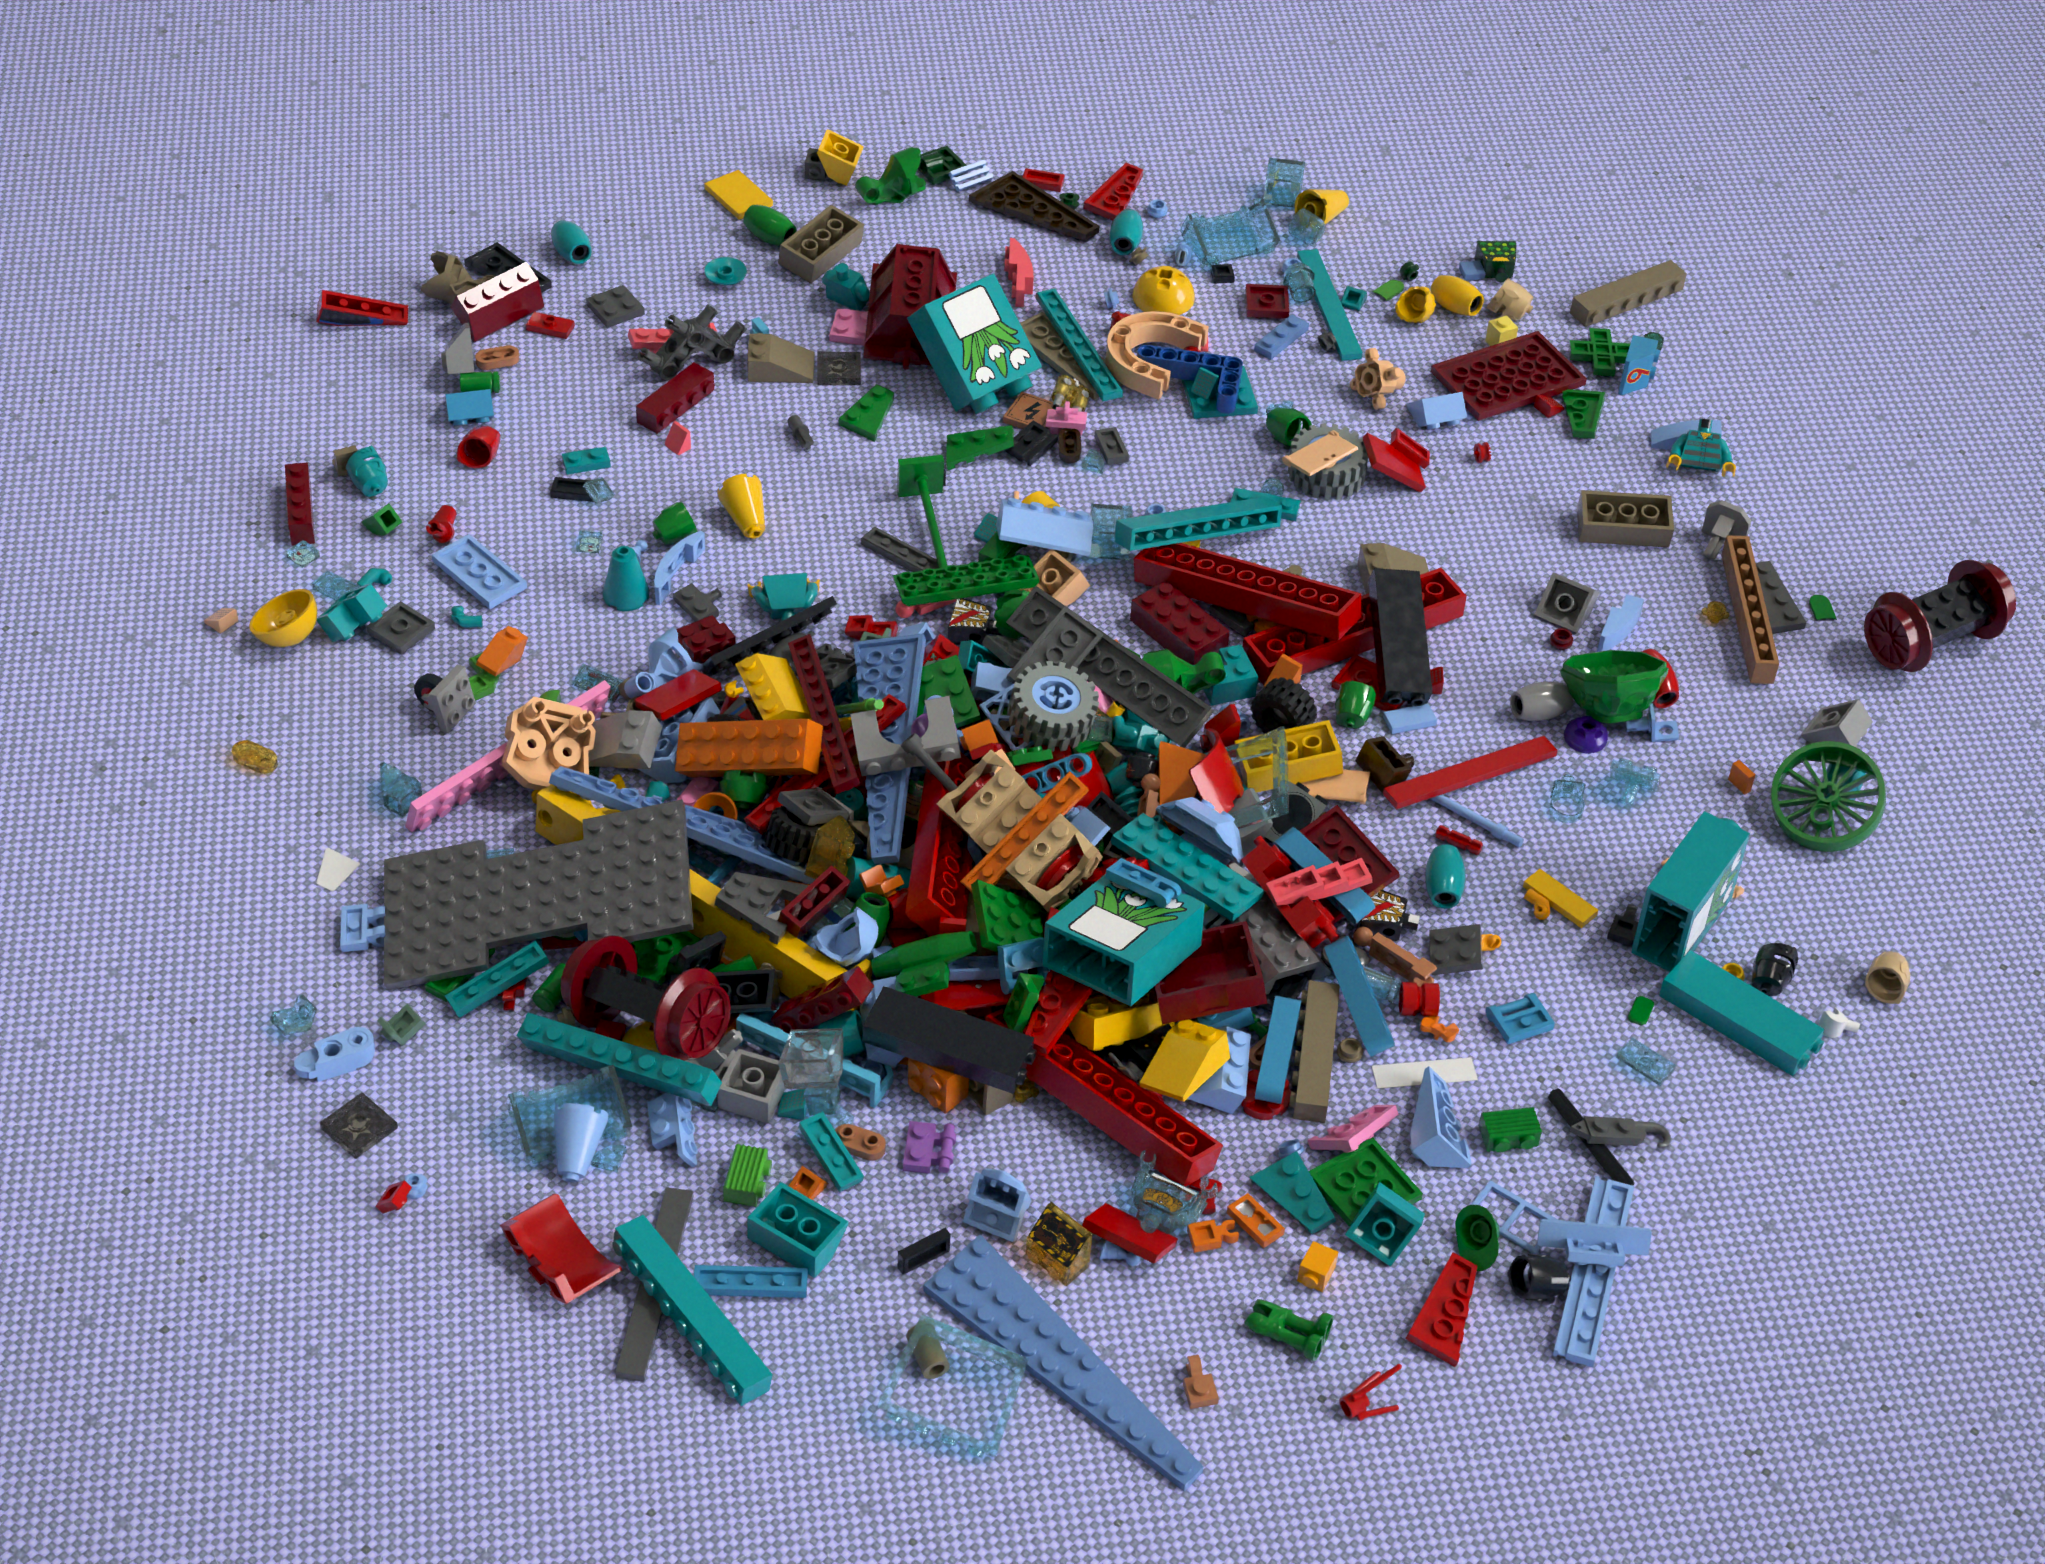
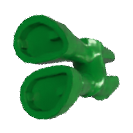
M1257 1299L1253 1306L1254 1312L1247 1316L1244 1323L1253 1332L1268 1336L1277 1342L1283 1341L1302 1352L1305 1358L1316 1361L1321 1353L1322 1345L1324 1346L1328 1339L1334 1316L1329 1313H1322L1316 1321H1311L1293 1314V1311L1283 1308L1266 1300ZM1284 1326H1288V1327H1290V1328H1292V1329H1294V1330H1296V1331H1298V1332H1300V1333H1302V1334H1304V1335H1306V1336H1303V1335L1297 1334V1333H1295V1332H1292V1331H1290V1330L1284 1328Z

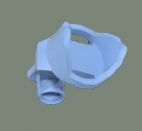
M671 627L648 647L649 673L640 672L627 680L624 690L629 698L642 696L692 669L701 672L704 666L698 662H692L687 651L678 643L677 630ZM671 649H673L680 656L682 662L684 663V666L681 664V662Z
M858 907L854 909L855 912L848 914L838 924L824 926L817 931V935L813 936V941L818 949L848 971L865 958L871 961L873 958L893 949L890 946L874 948L878 936L877 922ZM853 922L856 923V925L853 928L849 929L848 931H845V929ZM872 972V978H873V979H876V980H880V979H877V978L875 977L874 973Z

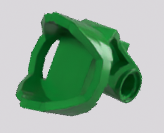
M909 147L891 154L879 180L868 176L859 178L855 184L857 192L867 203L878 205L882 202L902 203L907 197L925 190L926 181L915 175L921 160V150Z
M1010 590L1005 592L1003 597L997 599L996 605L998 609L994 613L997 621L995 626L999 633L1006 638L1019 639L1024 637L1006 622L1028 596L1029 591Z
M1168 649L1143 654L1144 657L1142 659L1193 695L1197 691L1209 689L1219 684L1226 677L1221 655L1216 652L1206 653L1196 665H1191L1178 658Z

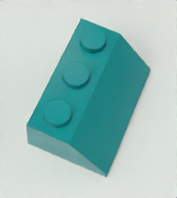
M780 1182L747 1217V1238L797 1268H808V1275L816 1278L832 1260L849 1221Z

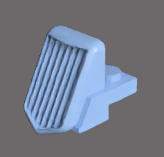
M985 1168L981 1173H975L967 1197L970 1200L963 1222L1014 1242L1017 1239L1025 1211L1029 1208L1031 1197L1025 1185L1003 1170Z

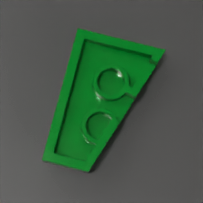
M876 384L839 417V426L875 442L878 430L883 425L884 417L888 414L894 401V392Z
M1012 425L947 435V469H954L955 464L966 461V463L973 462L976 456L982 454L992 455L1013 447L1014 431Z

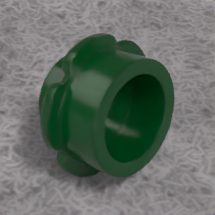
M1411 261L1406 262L1399 271L1403 280H1414L1419 274L1417 271L1419 266Z

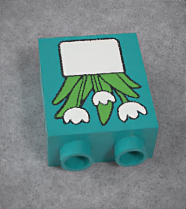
M994 273L925 304L907 318L955 412L971 405L977 415L998 404L999 401L995 393L1006 389L1010 398L1019 395L1021 392L1033 387L1029 376L1042 368Z
M1703 811L1647 887L1631 953L1670 972L1690 950L1695 951L1732 899L1750 836L1749 832L1742 830L1731 819L1718 818Z
M1105 874L1045 922L1043 966L1132 1006L1201 946L1205 903L1196 900L1190 895L1181 893L1176 899H1171V902L1165 908H1160L1155 904L1154 900L1106 879Z

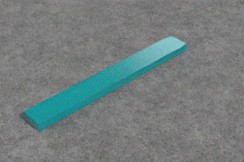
M1318 249L1297 251V258L1302 263L1304 275L1328 331L1332 332L1337 342L1334 345L1341 361L1362 359L1363 352Z
M1054 288L1036 292L1035 299L1102 402L1123 397V390L1057 290Z

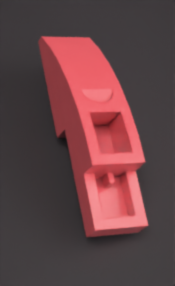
M1010 238V246H1005L1004 272H1008V280H1012L1011 298H1016L1015 307H1024V294H1033V267L1026 250L1015 238Z
M710 323L707 326L717 332L714 323ZM664 328L629 329L628 338L633 349L647 348L656 354L674 331Z

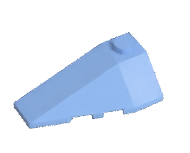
M1430 1066L1424 1070L1411 1126V1152L1417 1159H1422L1428 1166L1468 1168L1471 1166L1470 1151L1467 1141L1460 1139L1458 1130L1462 1128L1460 1121L1455 1118L1450 1110L1454 1107L1448 1087L1446 1082Z

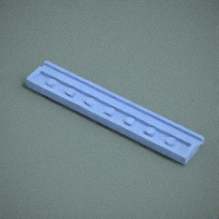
M1595 1176L1584 1223L1626 1226L1635 1186L1610 1179L1604 1181L1600 1180L1599 1176ZM1574 1264L1554 1347V1357L1560 1355L1568 1361L1590 1367L1594 1366L1616 1266L1608 1268L1600 1264Z

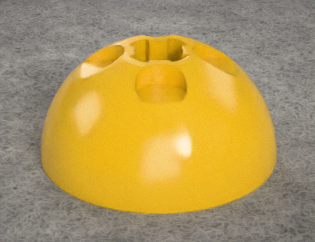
M1157 266L1147 270L1139 277L1134 286L1132 298L1135 305L1144 312H1167L1181 315L1193 306L1195 293L1191 281L1182 271L1170 266Z
M296 589L271 599L252 617L249 624L250 631L261 642L274 647H288L300 643L311 633L316 624L317 604L313 594L306 589Z

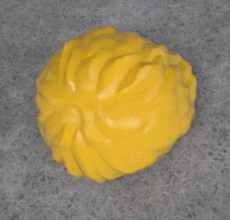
M1411 287L1400 295L1395 305V312L1401 320L1404 319L1406 322H1425L1435 310V297L1427 287Z

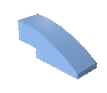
M1699 420L1677 422L1651 430V448L1671 450L1672 445L1682 434H1687L1689 430L1698 431ZM1713 420L1711 433H1718L1722 436L1721 420Z
M1626 594L1621 609L1611 607L1600 637L1597 652L1612 649L1631 633L1641 616L1644 599Z

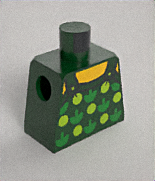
M1477 241L1474 259L1475 261L1480 260L1486 273L1485 278H1495L1497 282L1502 283L1507 278L1513 277L1516 262V241Z

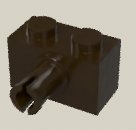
M1384 736L1365 740L1355 762L1363 771L1370 772V779L1383 793L1384 788L1406 781L1414 766V757L1410 753L1400 755Z

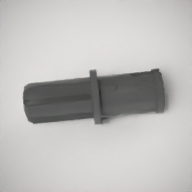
M790 416L787 423L792 430V436L799 441L802 448L810 449L814 441L809 434V428L802 423L800 416Z

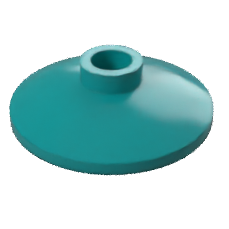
M720 257L708 262L704 273L706 278L715 284L732 285L746 277L747 268L738 259Z

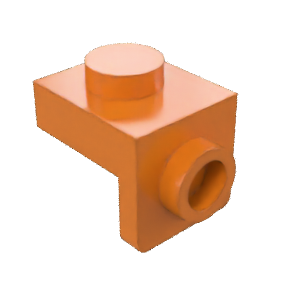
M876 865L859 874L866 892L877 893L885 898L897 893L895 888L904 884L900 874L887 878L881 865Z

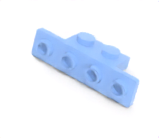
M665 1093L647 1102L652 1145L657 1150H660L676 1142L679 1157L691 1167L696 1166L698 1149L694 1142L693 1133L695 1132V1127L691 1120L690 1111H692V1105L689 1099Z
M1541 1219L1537 1244L1543 1247L1565 1248L1568 1262H1573L1577 1265L1590 1263L1612 1268L1624 1266L1625 1254L1647 1256L1649 1254L1652 1232L1650 1228Z

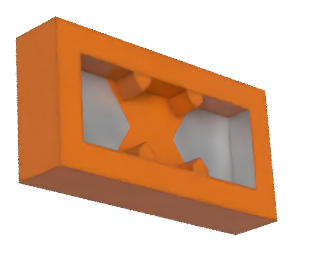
M1249 1193L1227 1206L1226 1213L1263 1249L1284 1235L1285 1228Z

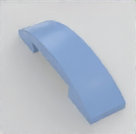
M703 531L693 533L679 541L660 561L654 579L655 602L657 605H660L671 592V578L686 560L694 563L705 550V533Z

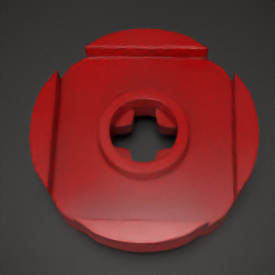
M1251 1070L1248 1072L1246 1097L1241 1103L1244 1107L1243 1111L1250 1117L1259 1120L1273 1119L1274 1115L1280 1113L1283 1115L1289 1108L1291 1090L1289 1088V1081L1286 1079L1281 1104L1255 1099V1092L1260 1070Z

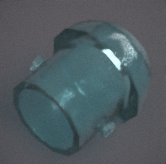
M1294 263L1288 266L1283 276V285H1288L1292 299L1298 303L1307 302L1316 294L1313 283L1315 274L1308 265L1303 263Z

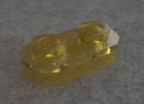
M242 740L235 743L232 747L233 760L253 771L267 774L273 772L278 767L276 753L257 743Z

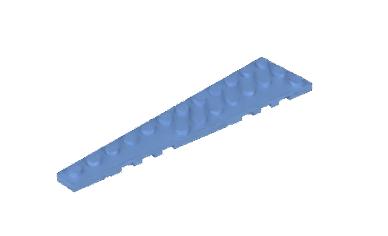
M922 633L853 642L855 664L857 666L856 678L859 702H863L867 698L882 700L890 694L905 703L907 710L880 733L888 742L902 744L911 735V726L917 717L926 643L925 636ZM910 767L866 776L865 786L868 797L866 799L869 809L868 822L870 827L871 858L874 865L899 862Z
M562 766L551 774L549 783L557 786L559 790L571 791L580 795L582 799L602 803L608 809L627 811L663 803V797L656 795L644 797L639 795V790L630 787L618 789L614 782L599 779L595 776ZM685 805L687 837L694 839L700 845L715 847L723 854H733L742 858L746 863H756L765 867L770 872H779L788 876L793 881L811 884L831 865L833 866L831 862L832 857L828 852L823 860L813 863H801L785 859L772 852L765 845L764 838L766 834L761 835L740 821Z
M981 1234L924 1284L923 1291L1181 1490L1185 1491L1203 1473L1204 1466Z

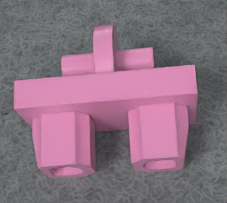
M1065 401V407L1047 410L1046 427L1049 428L1051 434L1059 435V431L1062 428L1077 429L1082 436L1083 430L1086 429L1087 412H1079L1078 408H1070L1069 401Z

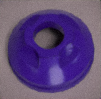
M1582 716L1569 721L1564 730V740L1569 747L1578 752L1596 753L1606 746L1608 732L1606 727L1601 722L1593 719L1592 716ZM1582 724L1593 725L1595 728L1591 730L1585 729Z

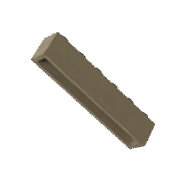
M1672 260L1663 262L1573 296L1570 314L1584 327L1590 326L1683 290L1687 273Z
M1309 980L1308 989L1302 990L1301 1006H1305V1010H1300L1298 1025L1303 1026V1030H1298L1296 1046H1301L1300 1051H1295L1294 1066H1299L1298 1071H1293L1291 1086L1296 1087V1092L1291 1091L1289 1107L1294 1108L1293 1119L1325 1123L1329 1100L1340 990L1339 984Z

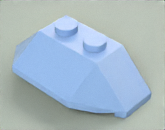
M1194 797L1161 804L1155 809L1162 819L1199 840L1239 866H1243L1241 861L1243 851L1239 829L1234 824L1235 819L1227 812L1222 811L1220 814L1214 810L1215 807L1207 800L1202 799L1200 802Z
M1080 805L1072 807L1064 815L1094 846L1110 830L1108 825L1087 808Z

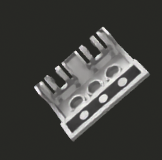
M1265 891L1263 897L1234 921H1230L1212 908L1204 913L1203 926L1206 930L1247 921L1253 941L1254 953L1258 958L1263 975L1266 994L1270 993L1277 979L1303 972L1304 975L1308 976V980L1314 981L1331 974V971L1316 951L1296 933Z

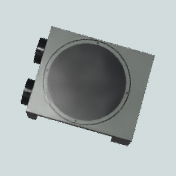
M1287 781L1266 810L1273 824L1264 838L1273 844L1275 840L1291 827L1296 828L1298 831L1302 830L1323 815L1324 812L1326 813L1330 810L1327 807L1329 802L1318 794L1315 798L1308 794L1310 790L1300 782H1297L1295 785Z

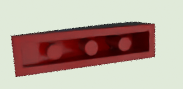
M322 290L317 304L316 322L335 326L407 325L408 305Z

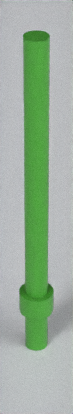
M867 698L863 702L838 705L835 708L838 715L871 710L876 712L883 708L884 703L880 699Z

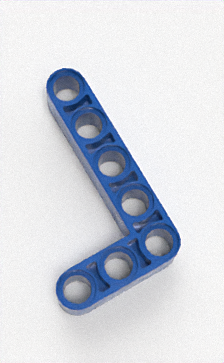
M1142 345L1137 349L1138 358L1171 371L1170 378L1194 381L1200 367L1218 375L1219 386L1216 409L1225 414L1235 411L1242 377L1243 362L1241 359L1232 356L1152 345Z

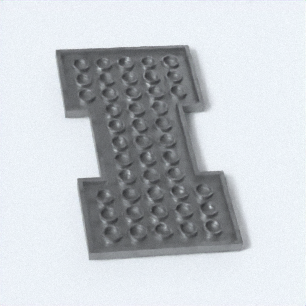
M683 800L583 819V840L486 859V844L484 840L384 859V986L387 990L486 971L489 969L490 948L588 929V941L616 935L626 939L628 942L694 930L686 814Z

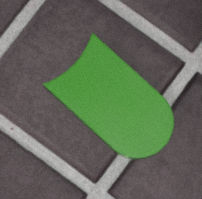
M1389 280L1372 292L1381 295L1388 301L1404 290V284L1398 280Z

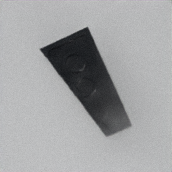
M498 242L464 259L465 267L484 275H493L495 277L525 263V261ZM530 266L539 280L541 293L552 288V281Z

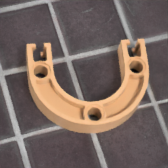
M1142 312L1127 316L1118 321L1108 334L1105 354L1106 366L1113 377L1121 384L1159 400L1163 395L1162 390L1166 392L1169 389L1171 371L1138 358L1131 349L1147 342H1163L1182 349L1194 346L1201 350L1200 346H1205L1207 343L1209 326L1167 312Z

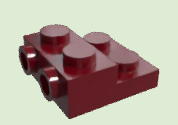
M713 615L676 629L678 632V643L687 651L692 662L705 663L711 656L736 644V636L724 622L720 624Z

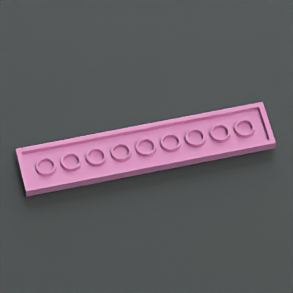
M604 680L567 704L580 707L582 711L587 710L588 712L590 710L596 720L601 716V712L605 711L604 707L608 700L611 686ZM528 741V747L533 748V744ZM507 742L412 801L405 827L411 832L418 828L424 830L435 817L439 816L442 818L446 816L455 804L463 805L471 798V794L477 790L479 793L485 791L490 786L491 781L496 778L498 780L504 779L509 774L501 766Z

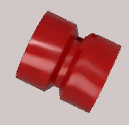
M1416 982L1400 983L1399 1014L1401 1016H1415L1417 1012L1426 1017L1438 1016L1440 1006L1438 983H1423L1421 987Z

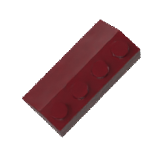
M525 262L456 296L450 308L462 325L469 323L471 339L473 342H476L544 308L539 280L528 263Z

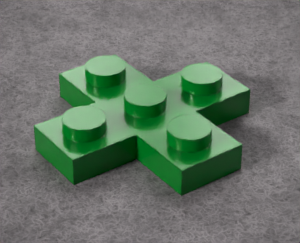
M1589 328V341L1570 340L1568 346L1570 360L1591 361L1593 375L1615 376V363L1625 364L1631 344L1613 343L1611 330Z
M1042 746L1028 749L1023 748L1005 753L1013 766L1053 759L1051 749L1043 750Z

